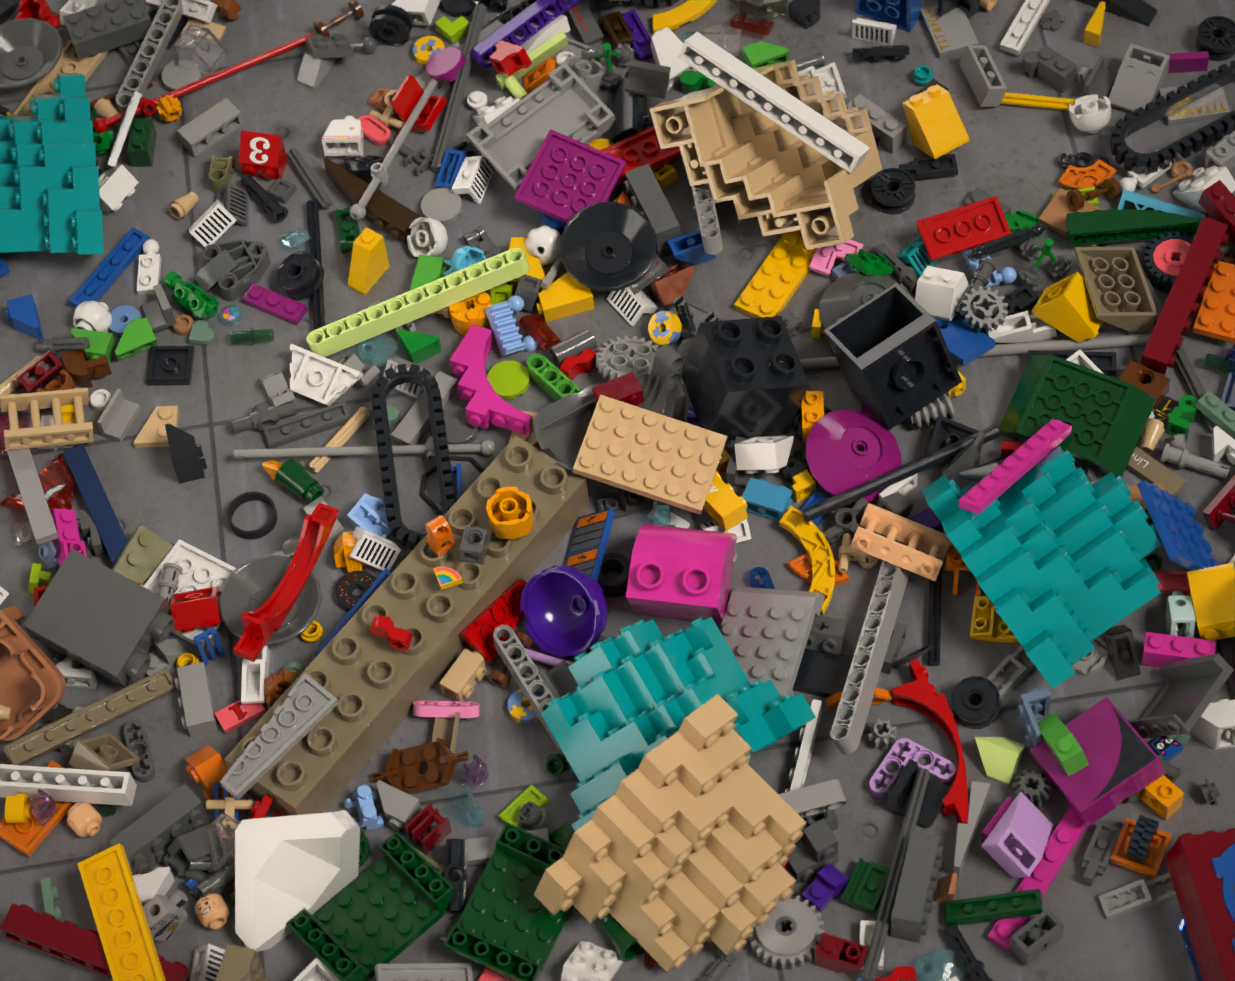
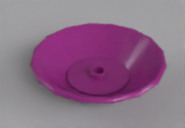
M844 409L827 413L814 423L806 438V460L811 474L825 491L834 496L900 467L902 463V454L895 436L881 421L865 412ZM886 488L863 498L867 502L879 500V494Z

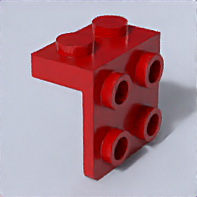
M413 75L406 76L391 101L392 107L404 123L424 92ZM430 96L411 128V132L429 131L433 127L434 122L447 102L444 96Z

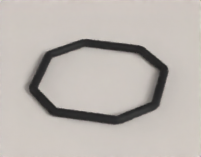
M450 456V460L470 461L481 473L484 472L483 467L472 457ZM435 465L423 474L420 495L438 515H442V511L424 494L427 476L437 470Z

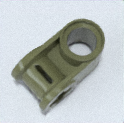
M212 155L208 176L213 192L216 193L228 182L231 183L232 174L235 169L234 156L217 157V155Z

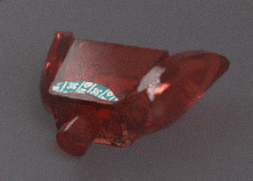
M61 453L53 458V467L50 465L38 475L50 512L54 508L72 509L70 502L73 500L71 492L74 489V478L66 466L63 454ZM21 493L7 495L0 503L2 507L27 515Z

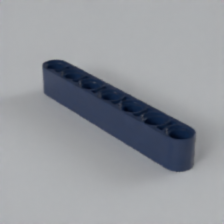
M82 443L63 451V454L110 561L114 566L128 542L86 448Z

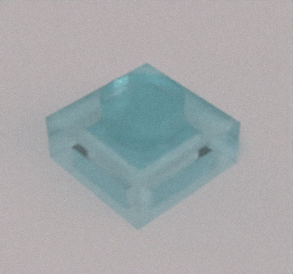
M297 228L281 238L284 245L298 248L304 245V241L310 239L308 231Z

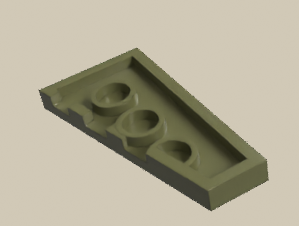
M138 525L111 570L132 581L143 583L158 568L174 546L143 525Z

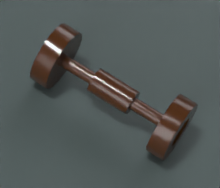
M356 0L349 1L348 7L350 11L347 13L339 14L331 19V22L327 25H324L321 20L314 22L313 26L316 33L330 36L327 29L347 20L346 17L351 14L359 20L364 17L362 7Z
M1108 178L1102 182L1101 190L1099 188L1086 192L1085 195H1082L1078 189L1068 191L1066 195L1067 204L1072 211H1078L1083 209L1084 199L1091 200L1100 197L1103 193L1107 199H1115L1120 195V186L1116 179Z
M514 631L523 647L530 649L533 640L520 631ZM512 655L510 658L516 660L518 655ZM503 662L502 670L500 672L490 670L487 679L495 686L506 689L510 679L505 675L508 668Z

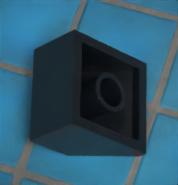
M165 424L171 460L179 484L205 478L204 469H207L205 456H203L201 444H196L195 438L191 434L171 424Z

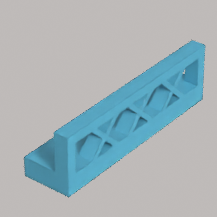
M1123 190L1118 209H1123L1127 200L1133 202L1137 210H1145L1150 207L1155 211L1160 210L1198 218L1199 226L1203 217L1208 216V214L1127 190ZM1138 204L1144 205L1145 207L1140 209Z

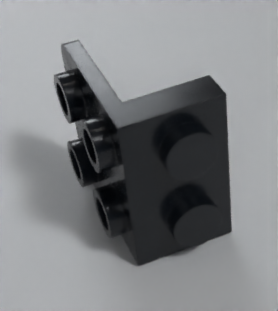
M909 759L906 766L902 765L897 774V782L895 785L891 784L886 793L888 810L903 817L906 814L918 770V762ZM931 779L928 780L917 821L918 824L927 828L932 827L944 806L942 800L950 791L948 787Z

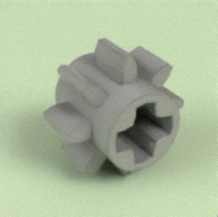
M877 719L875 725H869L870 734H868V740L874 741L875 748L884 747L888 749L890 743L896 742L894 735L897 734V728L891 727L890 720L880 721Z

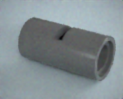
M587 328L549 347V351L556 365L561 366L568 356H579L586 348L591 350L597 348V342L592 332Z

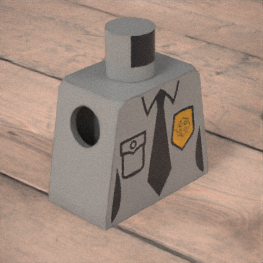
M178 890L172 897L156 895L143 906L153 940L167 942L187 919V913L182 906L188 901V898L182 891Z

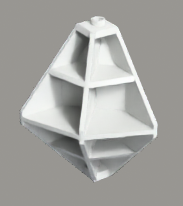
M346 810L245 819L241 821L235 830V932L244 942L246 948L255 949L256 952L271 949L293 932L286 923L305 908L313 916L358 878L360 826Z

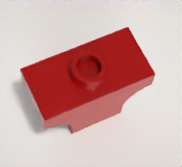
M502 40L495 44L497 49L489 57L497 72L508 77L517 70L528 68L532 64L524 47Z

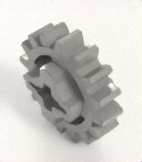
M979 286L977 291L972 288L969 294H965L960 304V307H962L960 315H966L963 320L964 323L970 321V328L977 326L978 332L982 328L989 332L991 327L997 330L999 324L1002 325L1008 314V311H1006L1008 303H1002L1005 297H998V290L991 292L990 286L986 290H983L982 286Z

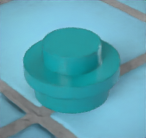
M926 65L918 66L913 72V80L920 85L929 84L933 80V72Z

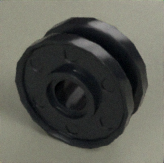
M386 4L375 8L368 27L371 36L378 42L388 46H400L407 43L414 24L412 16L403 8L395 5Z
M1212 16L1203 20L1197 29L1195 40L1197 51H1208L1209 60L1223 61L1234 56L1235 22L1224 16Z
M887 168L875 175L871 183L873 205L879 211L891 215L901 214L909 210L915 200V182L910 173L899 168Z
M306 251L290 254L283 260L277 271L279 286L295 299H303L312 295L320 287L324 278L322 265Z
M971 676L962 679L955 685L951 693V705L955 718L963 726L970 729H982L990 726L997 720L1001 712V700L997 687L984 677ZM974 700L982 701L979 705H971V702Z

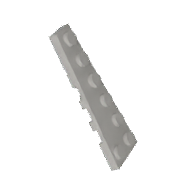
M304 673L288 693V698L274 711V716L268 724L265 723L260 729L261 733L254 741L250 742L244 753L220 781L221 786L239 800L339 704L338 699Z

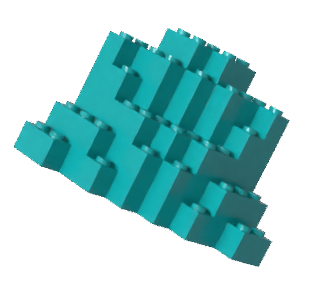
M82 73L56 74V78H53V90L57 94L32 95L33 100H29V111L33 115L0 116V253L49 251L50 253L76 252L78 255L104 254L103 222L99 198V172L96 165L95 143H93V122L90 120V99L86 97L85 75Z
M1060 446L1040 460L979 515L959 508V499L979 482L972 481L960 490L953 479L948 480L943 475L922 490L927 504L941 521L946 536L959 551L962 560L976 577L979 586L993 603L996 612L1021 643L1026 655L1052 689L1076 673L1073 665L1095 650L1092 643L1095 638L1161 593L1157 586L1160 584V581L1144 557L1161 546L1162 542L1159 539L1160 536L1155 525L1152 524L1150 526L1146 521L1149 517L1137 499L1132 501L1129 497L1132 492L1127 487V484L1120 475L1115 477L1112 471L1092 485L1081 467L1076 469L1073 465V462L1076 460L1068 450L1064 452Z
M700 617L689 624L690 629L686 630L683 628L675 634L672 633L666 637H663L653 619L645 623L643 620H640L632 626H626L619 631L620 636L617 638L612 636L603 642L600 641L590 647V653L587 654L585 651L574 658L576 662L568 668L579 686L575 688L576 690L573 693L569 692L561 698L558 697L547 703L548 708L541 712L543 719L580 781L576 784L578 789L570 793L581 812L577 816L579 820L571 825L574 831H577L592 820L597 807L616 793L620 782L639 768L647 753L678 732L685 717L717 694L738 714L734 721L735 727L733 730L751 747L748 756L761 749H766L812 721L816 716L802 693L795 697L789 694L781 698L771 679L764 683L758 680L751 684L712 617L706 620Z

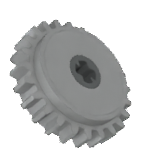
M799 895L795 899H791L790 896L785 902L780 900L776 903L777 907L768 914L770 919L762 927L758 925L754 927L753 933L748 937L749 941H752L751 949H757V957L764 955L763 962L767 963L771 960L772 967H775L777 963H781L782 969H785L786 964H790L793 969L796 962L803 966L805 958L811 961L812 953H815L822 932L825 933V930H822L824 929V921H820L821 913H816V906L809 907L808 899L803 903L800 902Z

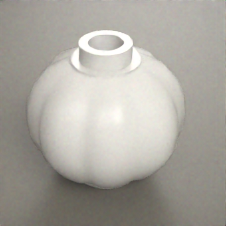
M546 225L534 228L528 233L524 244L525 249L533 256L539 257L542 266L554 263L560 255L561 234L556 229Z
M85 301L76 307L73 324L77 329L108 333L109 327L112 324V315L105 303Z

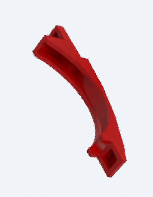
M319 502L313 513L306 515L294 556L278 587L259 608L250 612L244 611L241 619L244 633L233 648L234 655L255 662L274 631L278 632L315 567L338 517V509Z
M918 658L909 662V674L913 682L892 688L891 700L894 706L905 707L928 717L949 738L956 753L958 771L950 791L942 800L944 805L942 812L945 817L954 814L958 823L968 824L966 764L958 729L945 694L937 695L934 684H929L927 679L929 675L925 665L921 666Z

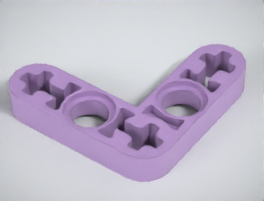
M901 738L894 743L869 782L870 793L877 798L886 797L889 786L891 784L895 785L898 780L897 774L902 765L906 766L909 759L918 762V769H928L930 771L929 777L942 784H949L954 780L956 774L955 765L914 741ZM908 747V752L905 751L900 760L898 758L900 756V748ZM926 756L930 758L931 763L923 766L919 764L918 759ZM893 763L899 769L891 773L886 770V766ZM949 769V774L941 775V770ZM884 776L886 778L884 781V788L880 787L879 789H876V784L880 785L883 781Z

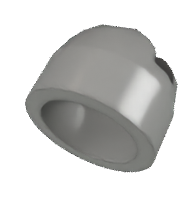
M1087 67L1078 69L1077 80L1080 84L1084 85L1092 69Z
M1175 434L1170 437L1169 444L1171 447L1180 450L1185 449V434Z

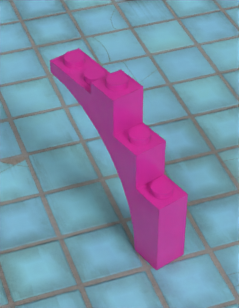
M472 325L450 359L451 374L461 378L457 384L459 399L469 402L465 409L467 423L486 430L490 424H494L497 427H503L518 434L530 436L534 430L532 416L517 410L505 402L494 391L487 379L485 366L487 357L493 347L492 330Z

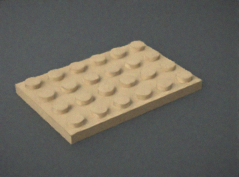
M600 395L572 473L701 515L727 436Z

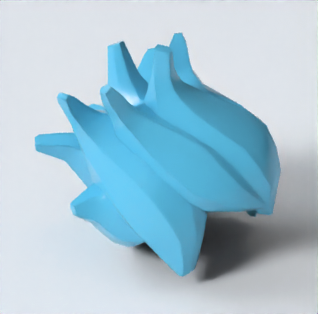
M470 246L458 248L451 260L444 261L451 268L444 272L443 275L447 276L486 260V257L483 255L484 251Z

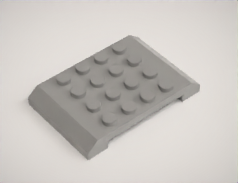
M565 62L548 74L549 80L486 126L484 123H481L466 134L468 140L516 192L550 129L588 145L609 130L616 119L612 111Z
M737 587L732 591L720 632L751 684L758 680L764 683L771 679L781 698L789 694L795 697L792 689L814 617H819L825 598L823 593Z

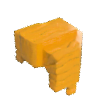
M354 531L343 532L334 545L336 568L347 567L348 573L362 571V566L367 565L350 557V553L358 540L353 535Z

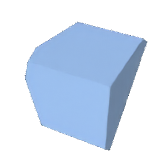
M364 494L346 515L354 528L357 526L383 538H386L391 532L386 517L385 502L380 498Z

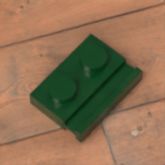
M860 858L841 897V902H847L853 907L874 914L885 891L890 869L873 862H866Z

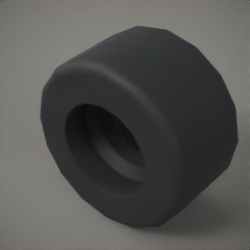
M607 553L603 557L597 582L602 588L603 594L608 597L621 596L627 591L631 562L620 553ZM611 571L622 573L614 579L605 577V574Z

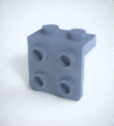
M1048 687L1044 689L1036 688L1021 695L1020 704L1017 705L1019 715L1016 716L1019 728L1025 731L1024 740L1028 749H1031L1041 741V732L1036 720L1049 716L1051 694Z

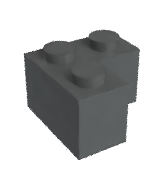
M824 819L803 829V840L795 844L796 848L790 854L786 867L797 884L802 881H810L826 865L832 864L836 866L839 862L838 840Z

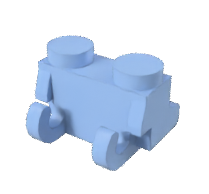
M362 785L354 791L353 798L356 801L351 802L350 798L344 801L346 808H357L360 821L356 823L360 828L365 827L366 830L384 827L383 818L381 815H376L374 802L378 801L376 791L371 792L370 786Z

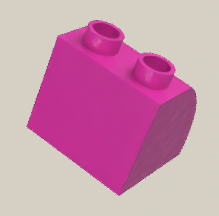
M644 523L638 532L633 547L626 591V599L634 613L637 615L694 621L700 617L703 620L712 617L716 624H722L728 605L737 540L736 534Z

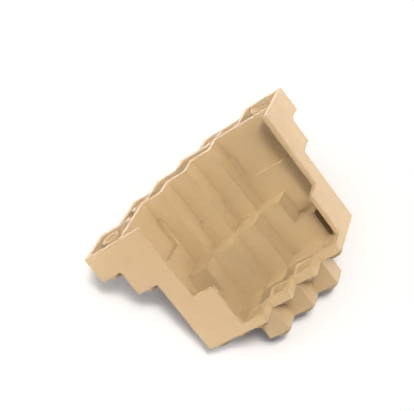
M795 60L754 68V70L870 147L863 163L852 173H849L718 84L709 89L688 93L679 99L661 102L650 108L660 148L680 147L690 186L709 183L714 203L733 200L739 220L758 217L763 237L801 230L806 250L842 244L854 237L849 215L859 208L853 188L882 170L867 108L858 110V106L847 108L843 92L836 94L834 90L823 92L819 76L811 77L810 74L799 76Z
M718 694L685 717L678 732L644 756L639 768L620 782L616 793L597 807L592 820L574 832L563 857L545 870L534 893L553 915L560 910L566 911L571 905L590 923L597 918L602 919L610 913L631 936L637 939V942L666 972H669L674 967L676 969L680 968L687 961L686 957L690 954L693 956L698 954L704 947L703 944L707 941L709 943L714 942L726 955L730 954L733 950L736 952L740 951L747 943L745 939L753 933V928L757 925L762 927L770 919L768 914L777 907L776 903L780 900L785 902L793 894L791 889L796 883V880L783 866L789 860L787 856L796 848L794 843L803 836L802 829L806 822L747 764L749 760L747 756L751 747L733 730L735 727L734 721L738 714Z

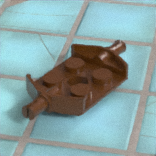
M436 738L437 741L402 750L394 748L385 771L373 773V781L377 783L379 780H388L393 787L407 794L446 786L451 781L457 763L468 761L469 757L467 756L469 755L467 751L456 754L452 753L446 742L440 738ZM424 763H427V764H428V770H427V772L424 773V774H421V773H420V767H421V765L424 764Z

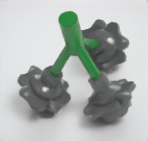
M609 43L603 44V53L600 54L597 51L594 52L593 48L582 50L581 59L591 61V58L601 64L600 58L604 57L606 59V74L602 76L601 85L610 90L618 87V83L623 80L622 75L614 73L613 68H611V56H614L613 61L617 62L618 67H629L630 59L635 60L633 56L634 49L630 48V44L627 43L624 45L618 44L613 52Z
M1033 235L1030 240L1023 242L1019 246L1020 250H1023L1021 256L1027 257L1029 261H1033L1034 258L1038 259L1030 269L1021 268L1018 270L1017 273L1020 275V281L1023 285L1027 283L1032 287L1042 283L1037 272L1045 256L1051 258V261L1048 262L1047 272L1051 273L1054 278L1057 276L1063 277L1071 269V259H1068L1065 254L1054 256L1051 252L1054 243L1051 238H1047L1044 245H1042L1043 240Z

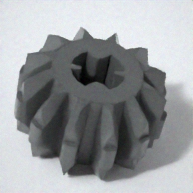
M1024 769L1022 776L1016 775L1015 782L1011 788L1014 792V800L1022 792L1039 809L1042 807V803L1047 804L1049 802V796L1052 795L1050 778H1045L1044 772L1036 774L1035 769L1031 773Z

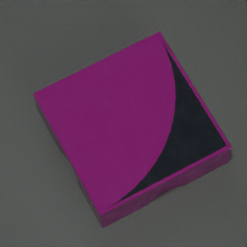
M1108 697L1065 725L1086 756L1089 765L1068 777L1044 740L1029 749L1035 764L1044 772L1047 778H1050L1051 784L1063 793L1069 806L1087 827L1115 809L1124 799L1138 793L1166 774L1160 758Z

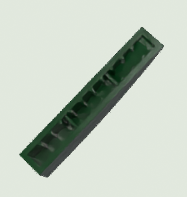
M1094 210L1066 214L1065 227L1069 247L1153 239L1155 237L1158 238L1160 234L1166 237L1167 232H1172V236H1175L1176 232H1180V236H1183L1184 233L1196 235L1199 219L1152 210Z

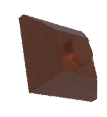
M679 262L643 280L659 305L671 307L676 297H684L695 269L693 265Z

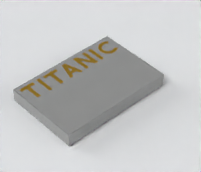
M938 4L921 8V17L939 58L964 52L967 45H979L965 12L959 7H956L942 17L936 14Z
M1180 86L1160 88L1159 97L1163 96L1166 99L1167 93L1172 90L1176 93L1177 88ZM1220 87L1165 117L1167 124L1173 125L1221 118L1229 114L1230 109L1223 87Z

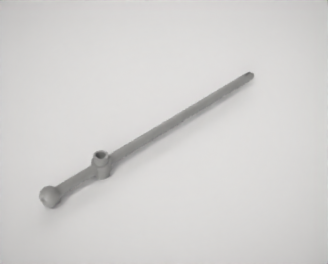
M454 41L450 47L459 48V42ZM431 78L383 162L375 163L371 166L372 180L358 204H354L350 208V216L353 219L361 220L365 217V207L378 186H385L389 182L387 169L439 81Z
M432 436L427 438L425 445L392 446L393 454H425L428 461L436 462ZM485 439L478 444H448L449 453L481 452L484 456H491L495 453V442L491 439ZM378 446L234 450L232 454L234 458L378 455Z

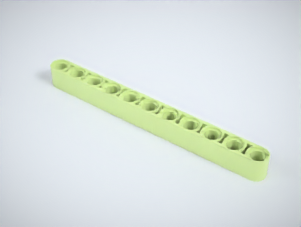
M512 248L313 330L307 335V343L313 353L323 357L329 356L523 276L530 269L528 260L523 249Z

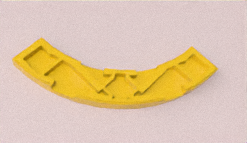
M688 0L672 10L653 14V31L655 33L666 27L672 31L689 21L693 22L706 13L718 0Z
M790 505L779 521V526L797 538L809 556L813 574L809 592L823 593L825 598L820 611V615L823 616L830 604L835 587L833 553L823 532L813 524V521L806 522L802 512Z

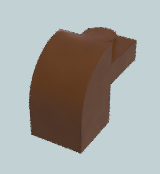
M83 350L61 353L66 372L73 378L76 386L84 388L93 387L91 380L112 374L106 356L87 361Z

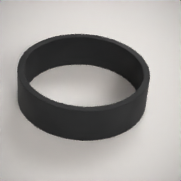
M252 491L237 496L230 503L227 510V518L232 531L237 536L243 539L254 540L268 535L274 529L277 523V511L273 500L268 495ZM249 501H263L273 509L272 517L265 526L257 530L246 531L237 528L232 523V516L240 505Z

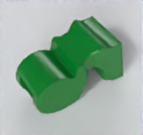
M686 70L680 75L681 91L685 94L700 91L703 86L709 89L717 84L699 71L696 73L693 70Z
M1182 396L1179 399L1178 407L1175 406L1173 411L1168 414L1166 423L1167 434L1172 436L1175 434H1185V441H1187L1189 423L1195 421L1198 410L1194 406L1198 401L1194 396Z

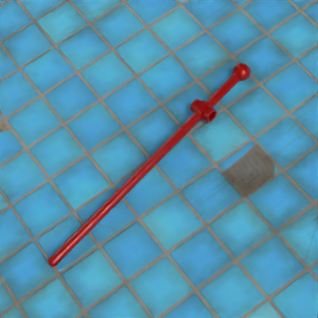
M310 33L152 100L142 97L134 116L140 113L152 115L161 97L163 98L165 95L172 96L173 98L183 96L306 44V37H312L314 34ZM125 111L106 119L96 118L93 120L95 132L103 133L109 126L121 122Z

